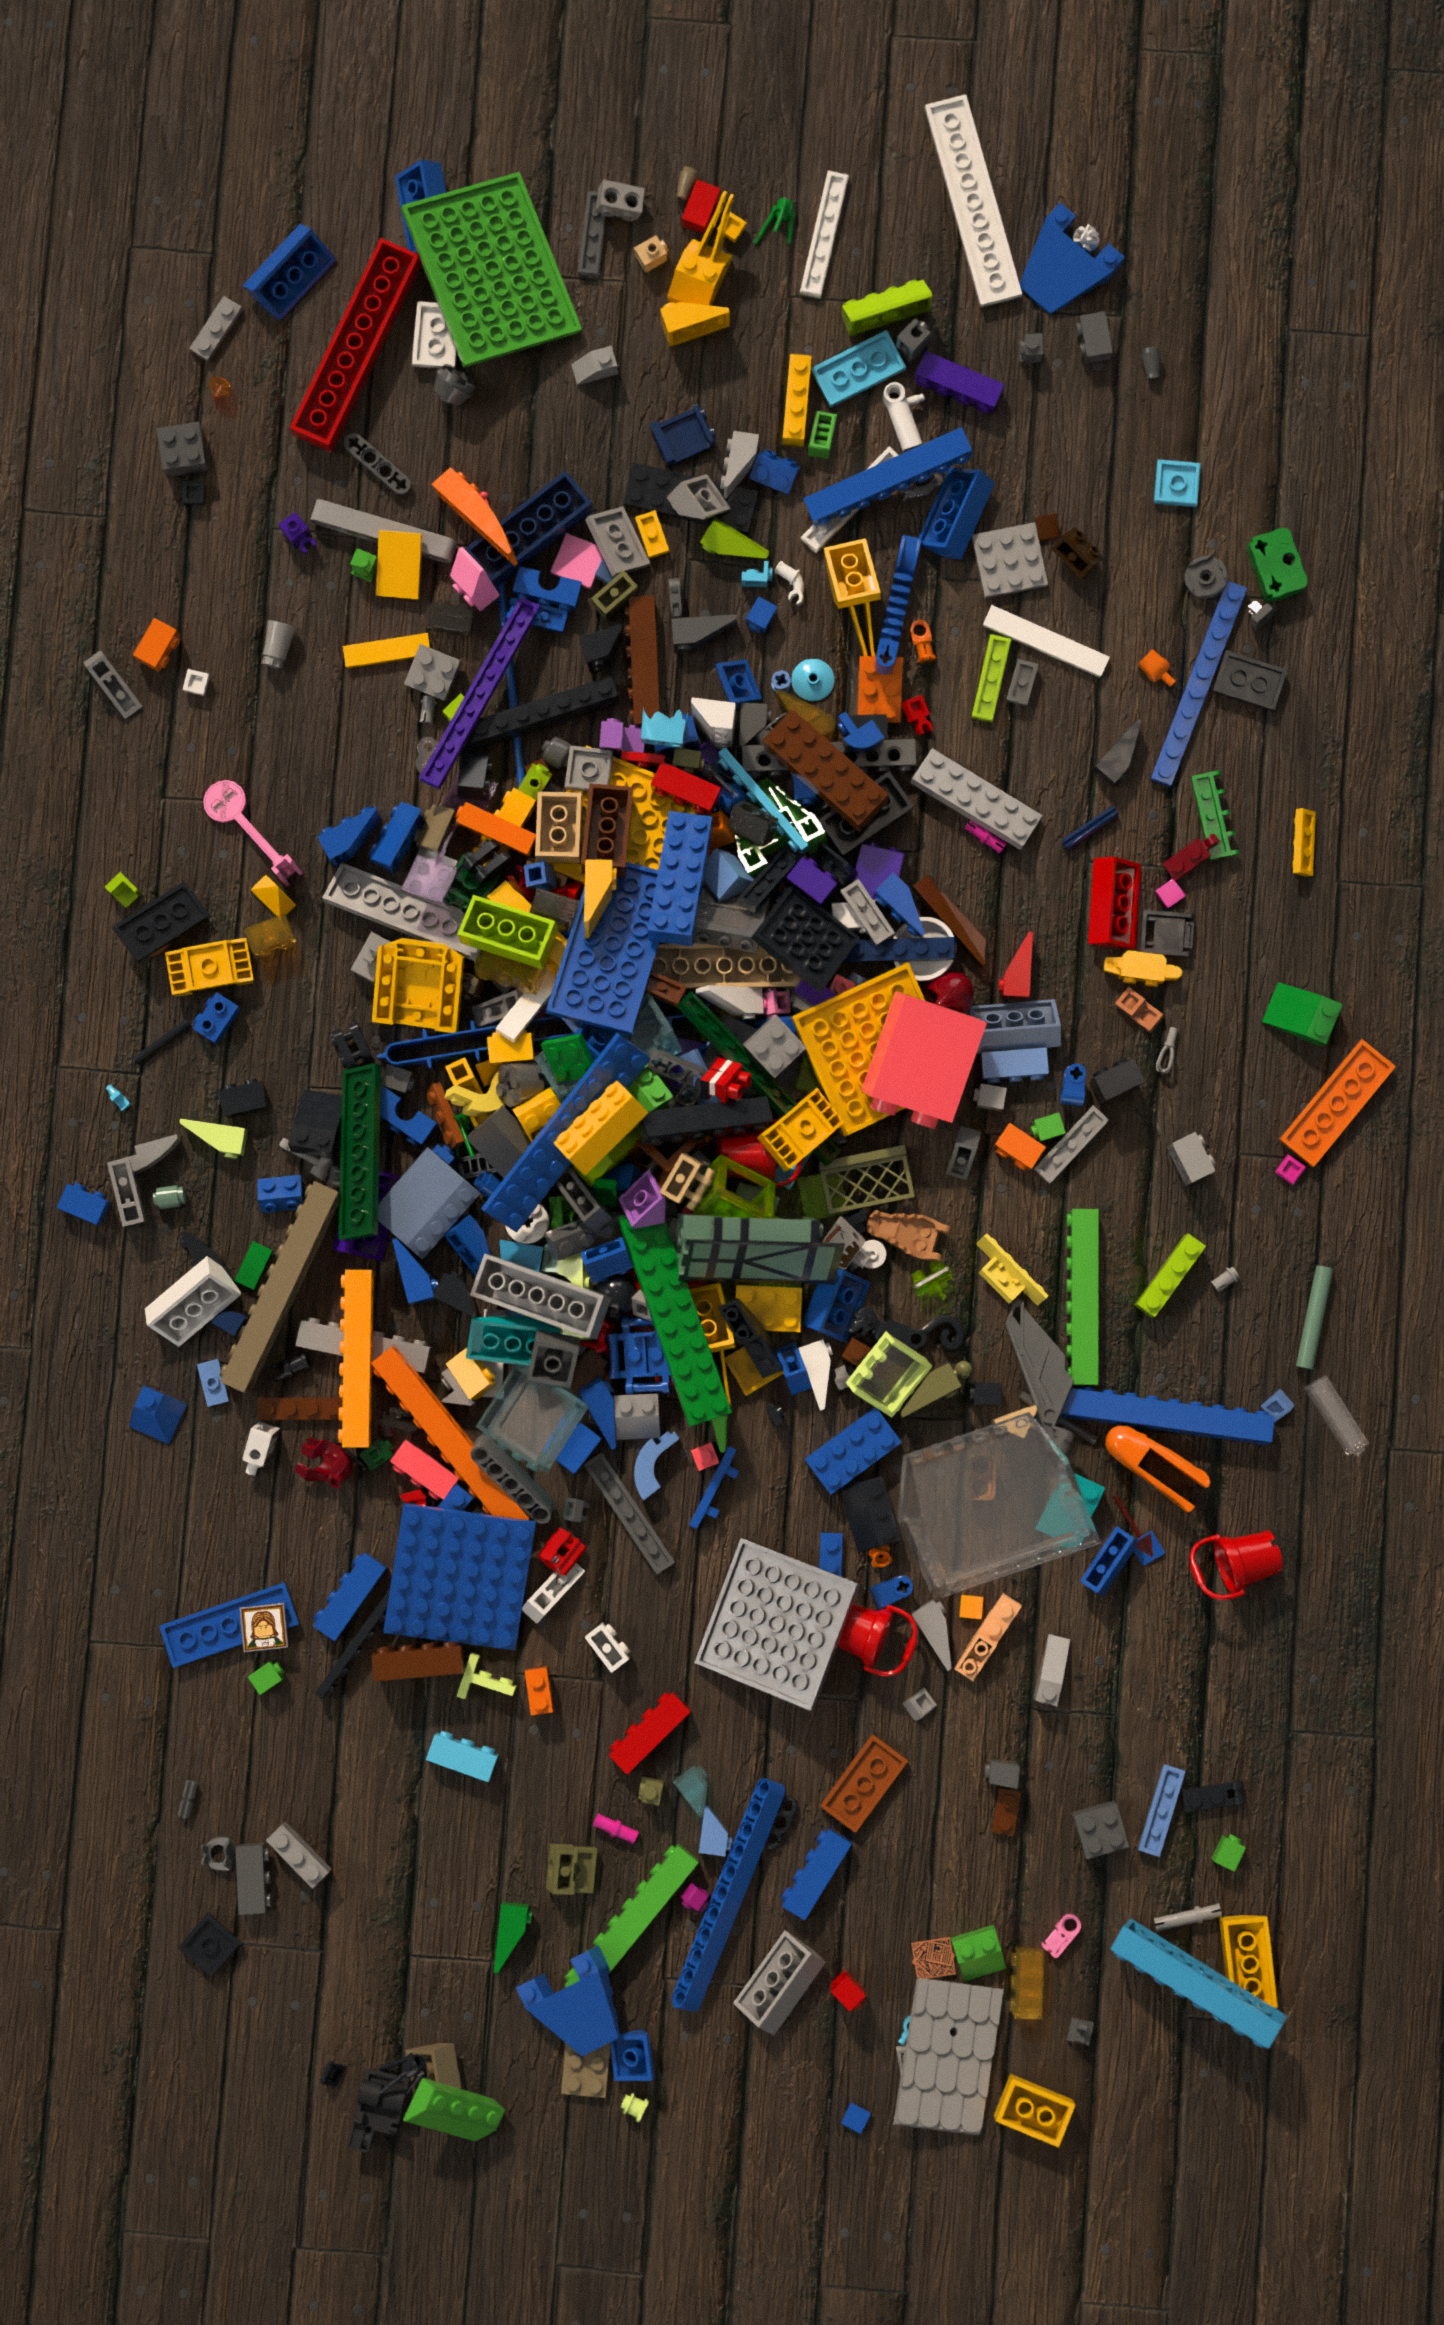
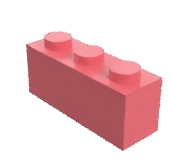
M409 1440L403 1442L390 1460L394 1464L392 1467L401 1475L404 1473L410 1475L412 1483L420 1488L422 1485L428 1488V1494L436 1500L440 1498L444 1500L460 1480L455 1473Z

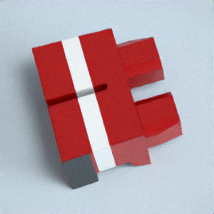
M718 1058L700 1080L701 1098L709 1100L714 1095L718 1096L723 1103H726L729 1098L739 1100L743 1093V1087L749 1088L751 1085L752 1074L742 1071V1064Z

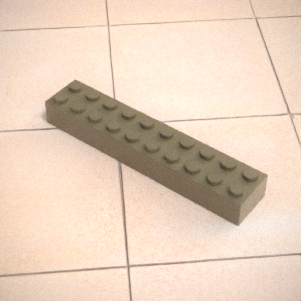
M314 1181L313 1185H308L304 1194L307 1198L303 1205L300 1204L295 1213L297 1219L294 1225L290 1224L285 1235L288 1238L285 1244H281L276 1253L278 1259L275 1265L271 1264L267 1272V1276H269L266 1285L262 1284L257 1296H259V1300L256 1305L253 1304L248 1312L250 1319L247 1325L243 1324L238 1336L241 1338L238 1344H234L230 1350L229 1356L231 1359L228 1365L224 1364L219 1376L222 1378L220 1382L243 1393H251L339 1206L340 1193Z

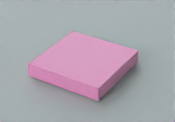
M566 533L550 573L560 578L565 577L582 581L583 587L591 589L595 580V572L603 556L596 544Z

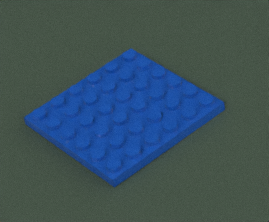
M403 1503L383 1633L515 1650L536 1522Z

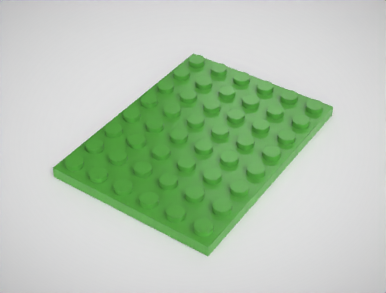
M520 172L401 206V212L463 368L581 332L582 327Z

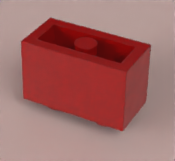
M696 180L682 216V226L705 234L720 201L721 188Z
M846 1969L830 1984L831 1993L849 2011L853 2008L857 2010L864 2004V1997L866 1996L864 1987Z

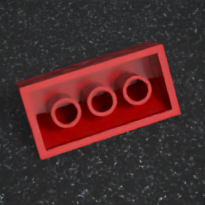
M1115 856L1094 858L1088 944L1103 948L1135 950L1141 864Z

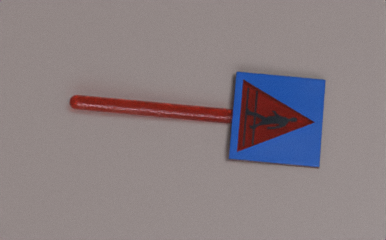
M1115 1495V1501L1136 1533L1137 1540L1140 1541L1134 1553L1142 1566L1165 1554L1152 1530L1141 1535L1121 1500Z

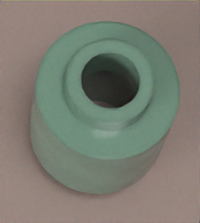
M174 1185L156 1188V1193H153L154 1205L158 1206L160 1210L181 1207V1204H186L184 1187Z

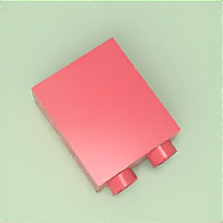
M895 991L861 1090L873 1097L870 1108L895 1116L898 1106L914 1110L910 1121L932 1129L936 1128L938 1119L952 1123L987 1023L978 1018Z

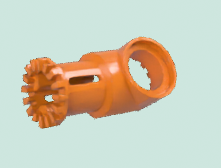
M924 620L915 621L911 625L910 635L914 646L917 648L919 657L917 663L935 660L936 655H933L932 636L929 625ZM915 626H924L926 633L923 636H917L914 633Z

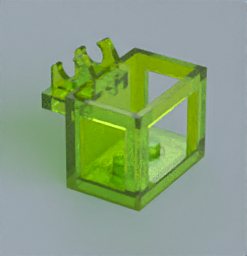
M720 1154L708 1167L716 1172L714 1181L705 1190L702 1196L703 1200L701 1204L696 1206L693 1215L773 1219L776 1183ZM727 1168L763 1186L765 1189L751 1203L737 1196L732 1190L727 1191L725 1189ZM696 1180V1188L700 1183L698 1180ZM763 1201L764 1209L758 1207Z

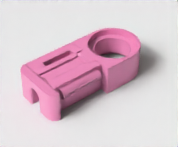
M1073 1914L1063 1916L1055 1926L1057 1930L1054 1929L1045 1940V1944L1041 1943L1042 1947L1055 1958L1060 1956L1081 1929L1079 1919ZM1074 1919L1077 1923L1075 1930L1067 1931L1064 1928L1065 1921Z

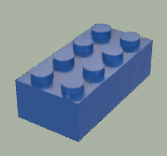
M874 1407L807 1456L805 1461L831 1495L902 1442L879 1410Z

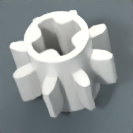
M1089 224L1086 228L1081 226L1074 232L1073 241L1085 251L1091 252L1098 246L1099 233Z

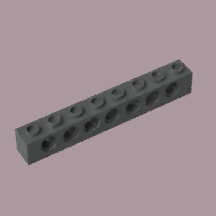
M915 739L884 740L882 744L866 753L853 752L847 749L843 742H830L845 756L848 754L854 755L856 757L854 764L866 774L868 771L876 770L879 774H885L890 770L908 773L916 767ZM763 745L742 746L743 769L752 779L760 778V775L779 778L782 777V774H791V777H793V773L770 754ZM892 752L897 753L899 760L895 762L890 761L888 754ZM873 753L877 755L878 760L876 762H869L866 756ZM761 758H768L770 764L763 767L759 765L758 761Z

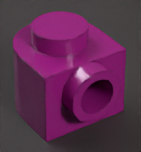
M691 1881L681 1895L683 1899L682 1904L691 1911L695 1909L703 1912L710 1902L707 1899L710 1893Z

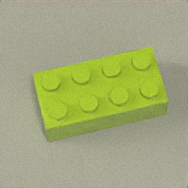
M473 895L457 935L462 944L543 970L558 933V928L553 920Z

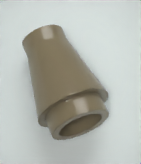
M684 167L683 171H680L677 198L688 201L696 180H700L699 171L690 167Z

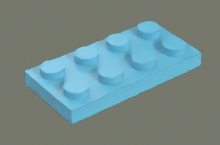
M886 330L812 367L811 373L831 408L905 371L906 366Z

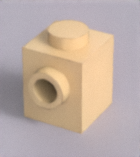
M656 235L634 247L635 257L645 273L667 261V252L669 250L663 240L659 241Z

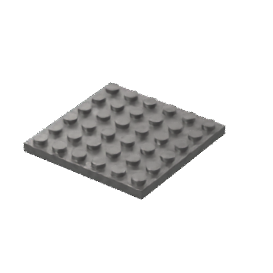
M740 1538L694 1663L807 1710L814 1711L860 1584Z

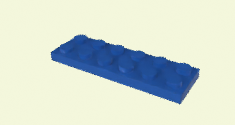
M286 1582L160 1625L159 1628L172 1667L174 1668L243 1644L240 1618L241 1607L285 1603L287 1628L300 1624Z

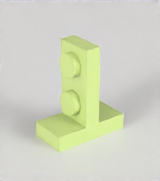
M472 1652L457 1697L466 1699L471 1683L513 1696L517 1687L513 1685V1680L501 1677L500 1680L491 1678V1673L480 1670L479 1673L475 1672L481 1655Z

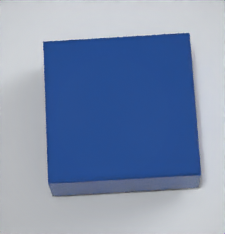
M850 2102L841 2120V2124L861 2134L871 2112Z

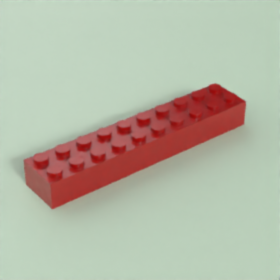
M380 237L290 426L293 436L332 453L422 263L419 254Z

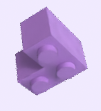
M613 718L602 721L600 749L613 750L614 757H621V752L623 751L645 753V744L641 743L642 726L629 725V728H624V724L620 720Z

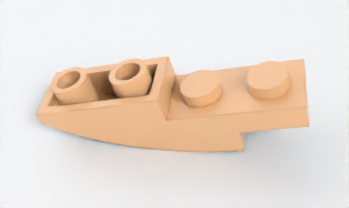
M1003 1593L980 1625L954 1669L973 1681L1022 1605Z

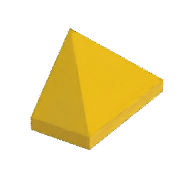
M267 875L251 889L280 920L296 906Z

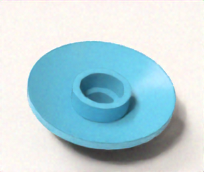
M819 659L804 660L793 671L792 687L800 698L811 702L820 701L826 698L833 689V671L828 664ZM815 675L817 680L812 682L809 680V677Z

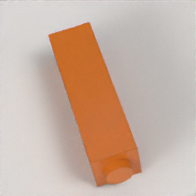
M465 802L464 806H460L455 817L458 818L456 821L458 825L490 840L494 839L499 844L530 857L536 844V834Z

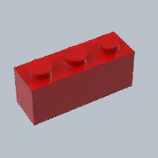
M661 761L651 782V790L654 791L653 793L656 796L673 799V803L681 807H685V805L691 807L693 812L698 815L706 814L711 816L721 795V787Z

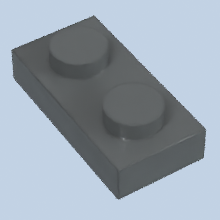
M1022 659L1017 660L1006 698L1007 702L1027 707L1039 664Z

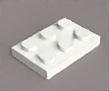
M417 301L412 358L413 367L442 369L444 364H450L454 366L453 370H455L457 350L438 303Z

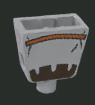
M840 1216L822 1242L845 1243L839 1268L846 1270L853 1261L863 1269L870 1257L860 1251L866 1241Z

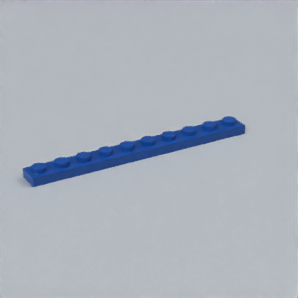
M1227 581V585L1222 591L1150 780L1168 787L1172 785L1246 593V587Z

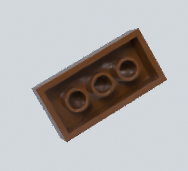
M589 783L581 860L582 874H585V860H612V868H617L616 877H626L633 787Z
M445 1641L443 1646H437V1642L423 1643L421 1648H415V1644L401 1645L399 1650H393V1646L379 1647L377 1652L372 1654L374 1681L462 1674L466 1669L464 1644H459L455 1641Z

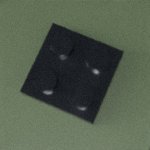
M208 1912L178 1948L212 1977L242 1941Z

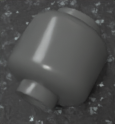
M554 737L551 741L547 739L541 748V751L544 752L543 760L556 769H561L563 766L566 768L571 744L559 737Z

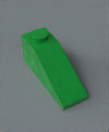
M502 1902L493 1973L500 1971L525 1932L527 1924L531 1925L532 1911H529L528 1904Z

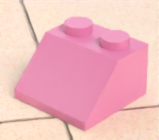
M463 547L459 548L450 574L455 583L452 586L460 596L462 594L465 595L463 598L470 607L474 605L481 611L500 595L485 570Z

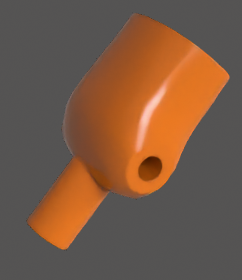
M1154 649L1137 665L1152 682L1162 679L1169 687L1176 682L1167 673L1170 669V663Z

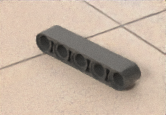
M485 1435L477 1437L470 1454L472 1460L535 1522L540 1524L547 1523L555 1506L554 1500L494 1440Z

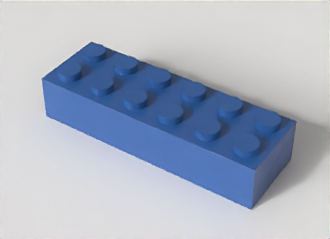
M669 811L648 925L649 941L693 946L713 832L712 816Z

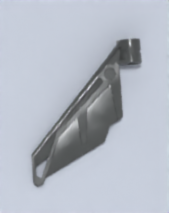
M1016 1299L1005 1325L1032 1401L1037 1407L1036 1412L1048 1443L1047 1448L1067 1456L1075 1434L1056 1427L1074 1384L1073 1379L1065 1370L1066 1356L1026 1311L1024 1302L1021 1299ZM1016 1308H1020V1325L1013 1317Z

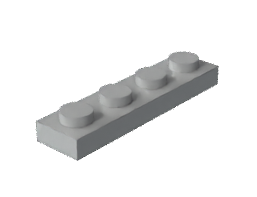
M1093 1105L1040 1161L1034 1170L1050 1184L1109 1119Z

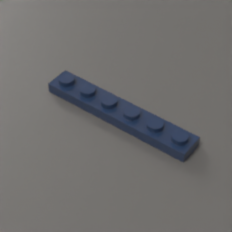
M956 938L886 939L877 946L873 940H858L842 964L956 960Z

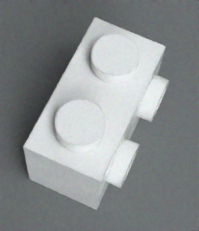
M603 1622L588 1633L585 1639L612 1673L629 1660L628 1653H630V1650L623 1641L619 1643L614 1636L617 1633L610 1624L605 1625Z

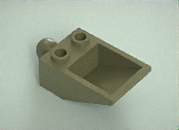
M960 1361L956 1364L955 1370H953L950 1363H947L929 1372L899 1412V1416L901 1418L942 1396L948 1399L959 1393L957 1388L961 1387L958 1377L968 1378L972 1374L971 1364L967 1361Z

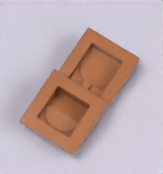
M1130 987L1125 990L1115 1003L1118 1008L1149 1033L1154 1030L1164 1017L1163 1013L1147 1003L1145 998Z

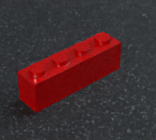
M673 1691L670 1694L665 1692L657 1700L659 1705L654 1710L649 1708L641 1716L643 1721L638 1725L632 1724L625 1731L627 1736L622 1741L617 1739L609 1747L611 1752L608 1756L626 1774L646 1757L691 1712L688 1706Z

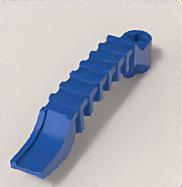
M902 536L892 581L893 585L890 591L891 595L885 613L886 618H884L874 664L876 671L883 675L889 674L894 668L899 645L898 641L901 636L900 631H902L905 609L908 604L907 599L911 590L910 587L913 581L921 538ZM888 653L887 663H883L885 654Z

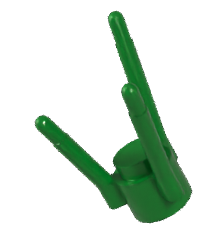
M779 198L777 205L773 206L769 217L754 241L755 245L762 238L774 216L777 218L773 229L774 233H777L781 221L789 219L787 244H791L793 221L796 214L793 211L794 203L791 200Z
M462 1113L457 1114L455 1119L465 1140L464 1142L470 1157L474 1158L475 1155L471 1143L466 1139L468 1136L466 1132L470 1131V1127L472 1130L475 1127L471 1118ZM459 1148L455 1149L456 1158H460Z

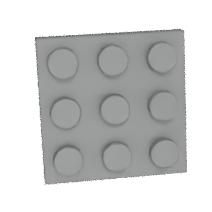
M1035 522L972 535L971 538L984 599L1048 586Z

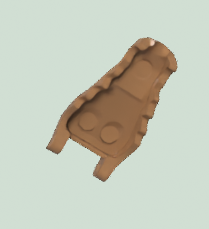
M875 1210L870 1215L867 1222L869 1234L884 1239L912 1257L934 1262H941L942 1258L941 1254L934 1252L940 1233L949 1234L951 1226L939 1223L925 1215H907L904 1213H894L891 1215Z

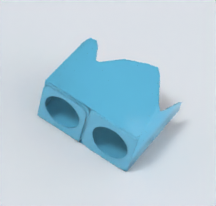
M643 707L641 743L683 748L688 713L686 720L682 719L680 709L670 719L657 711L649 719Z

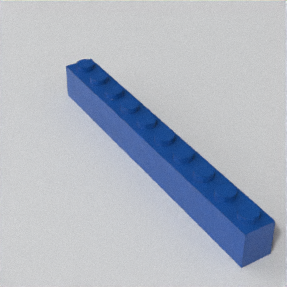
M1081 1387V1390L1072 1388L1061 1414V1417L1261 1445L1272 1443L1275 1417L1269 1416V1412L1266 1411L1248 1413L1247 1409L1244 1408L1226 1410L1225 1406L1212 1405L1211 1408L1204 1407L1203 1403L1190 1402L1189 1405L1182 1404L1181 1400L1178 1399L1160 1401V1398L1157 1396L1139 1398L1138 1394L1135 1393L1117 1395L1116 1391L1103 1390V1393L1095 1392L1094 1388Z

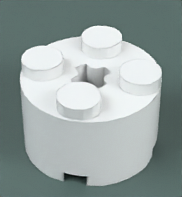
M541 1204L529 1216L530 1220L533 1219V1222L530 1223L531 1227L527 1228L526 1225H522L516 1233L505 1225L508 1234L518 1243L529 1245L539 1243L544 1239V1233L549 1231V1215Z

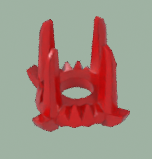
M604 1319L597 1342L580 1340L579 1345L595 1349L596 1353L604 1352V1355H608L610 1350L606 1334H613V1330H616L614 1321Z

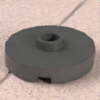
M1202 556L1193 560L1188 565L1184 576L1189 592L1201 599H1210L1221 594L1228 581L1225 565L1219 559L1212 558V556ZM1209 576L1210 580L1203 581V577Z

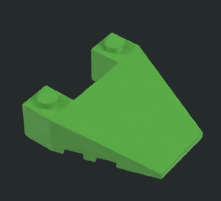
M765 778L756 783L808 843L809 854L819 850L817 845L821 841L829 845L825 831L814 814L805 810L796 800L791 799L785 791L770 779ZM748 798V804L744 812L739 815H732L740 862L752 878H756L768 865L764 857L788 845L789 839L785 834L781 836L774 828L775 823L771 818L767 820L760 811L761 806L757 802L753 803Z

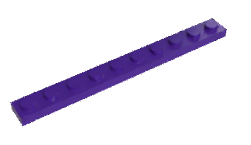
M520 597L420 775L419 779L421 782L440 790L540 611V605Z

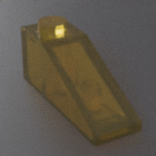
M780 689L776 691L775 697L788 713L793 709L825 738L835 732L836 727L834 725L836 722L829 713L826 715L823 710Z

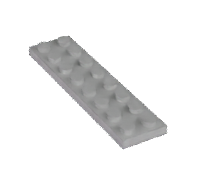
M342 862L322 897L325 903L419 940L444 943L465 958L480 963L486 952L460 942L457 933L465 914L459 908Z

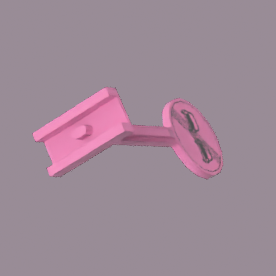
M228 780L219 781L210 786L203 800L204 809L208 816L222 823L236 820L273 861L272 864L274 866L271 869L288 887L290 884L286 879L295 871L299 875L303 872L288 854L284 857L282 855L279 856L242 815L246 806V795L243 789L235 782Z

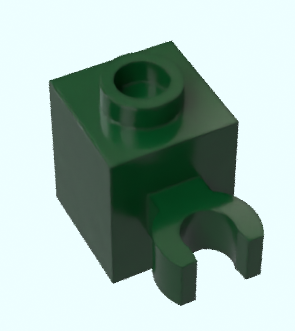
M379 1438L371 1444V1447H367L359 1455L370 1470L374 1472L393 1458L395 1455L393 1450L395 1448L388 1439L384 1441L383 1438Z

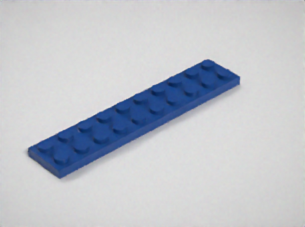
M616 1033L489 1197L482 1209L517 1233L571 1163L554 1144L558 1136L566 1131L573 1124L574 1120L581 1116L589 1108L590 1104L605 1092L609 1085L618 1081L627 1090L651 1060V1057L619 1033Z

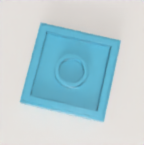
M1157 460L1154 503L1196 507L1201 463Z

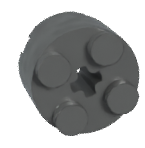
M534 1061L508 1063L499 1067V1084L496 1086V1093L499 1097H502L509 1107H517L544 1091V1081L540 1080L538 1073H541V1070Z

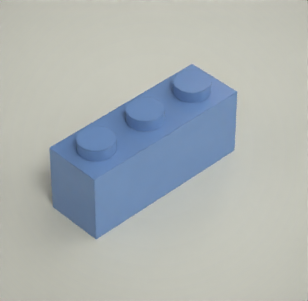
M1047 1047L981 1052L980 1054L982 1081H987V1084L1001 1083L1000 1079H1009V1082H1021L1022 1078L1031 1077V1081L1043 1080L1044 1076L1049 1074Z

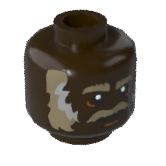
M471 968L468 971H463L461 999L471 1002L472 999L479 1000L482 997L487 985L484 974Z

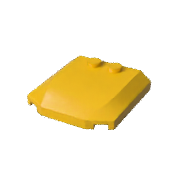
M401 938L379 946L377 951L372 1022L432 1028L435 1031L448 1033L458 1032L465 957L444 943Z

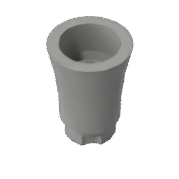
M267 620V634L262 654L263 665L276 669L283 668L292 638L297 630L296 627L282 622Z

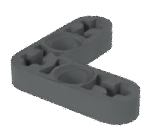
M663 1050L651 1051L648 1054L651 1057L648 1067L656 1073L681 1083L673 1096L674 1108L680 1107V1104H682L681 1107L694 1106L701 1094L700 1080L706 1073L705 1069ZM661 1058V1061H658L657 1064L654 1063V1060ZM675 1065H681L684 1069L680 1073H674L671 1068ZM698 1074L701 1075V1078H697V1080L695 1081V1086H693V1076L697 1077ZM684 1091H691L693 1096L685 1099L681 1094Z

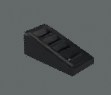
M475 1154L474 1158L466 1156L455 1159L457 1172L464 1179L478 1177L484 1171L491 1174L498 1173L494 1168H489V1162L481 1154ZM479 1159H484L485 1170L481 1171ZM472 1160H475L477 1172L474 1173L471 1164ZM462 1162H467L469 1174H464Z

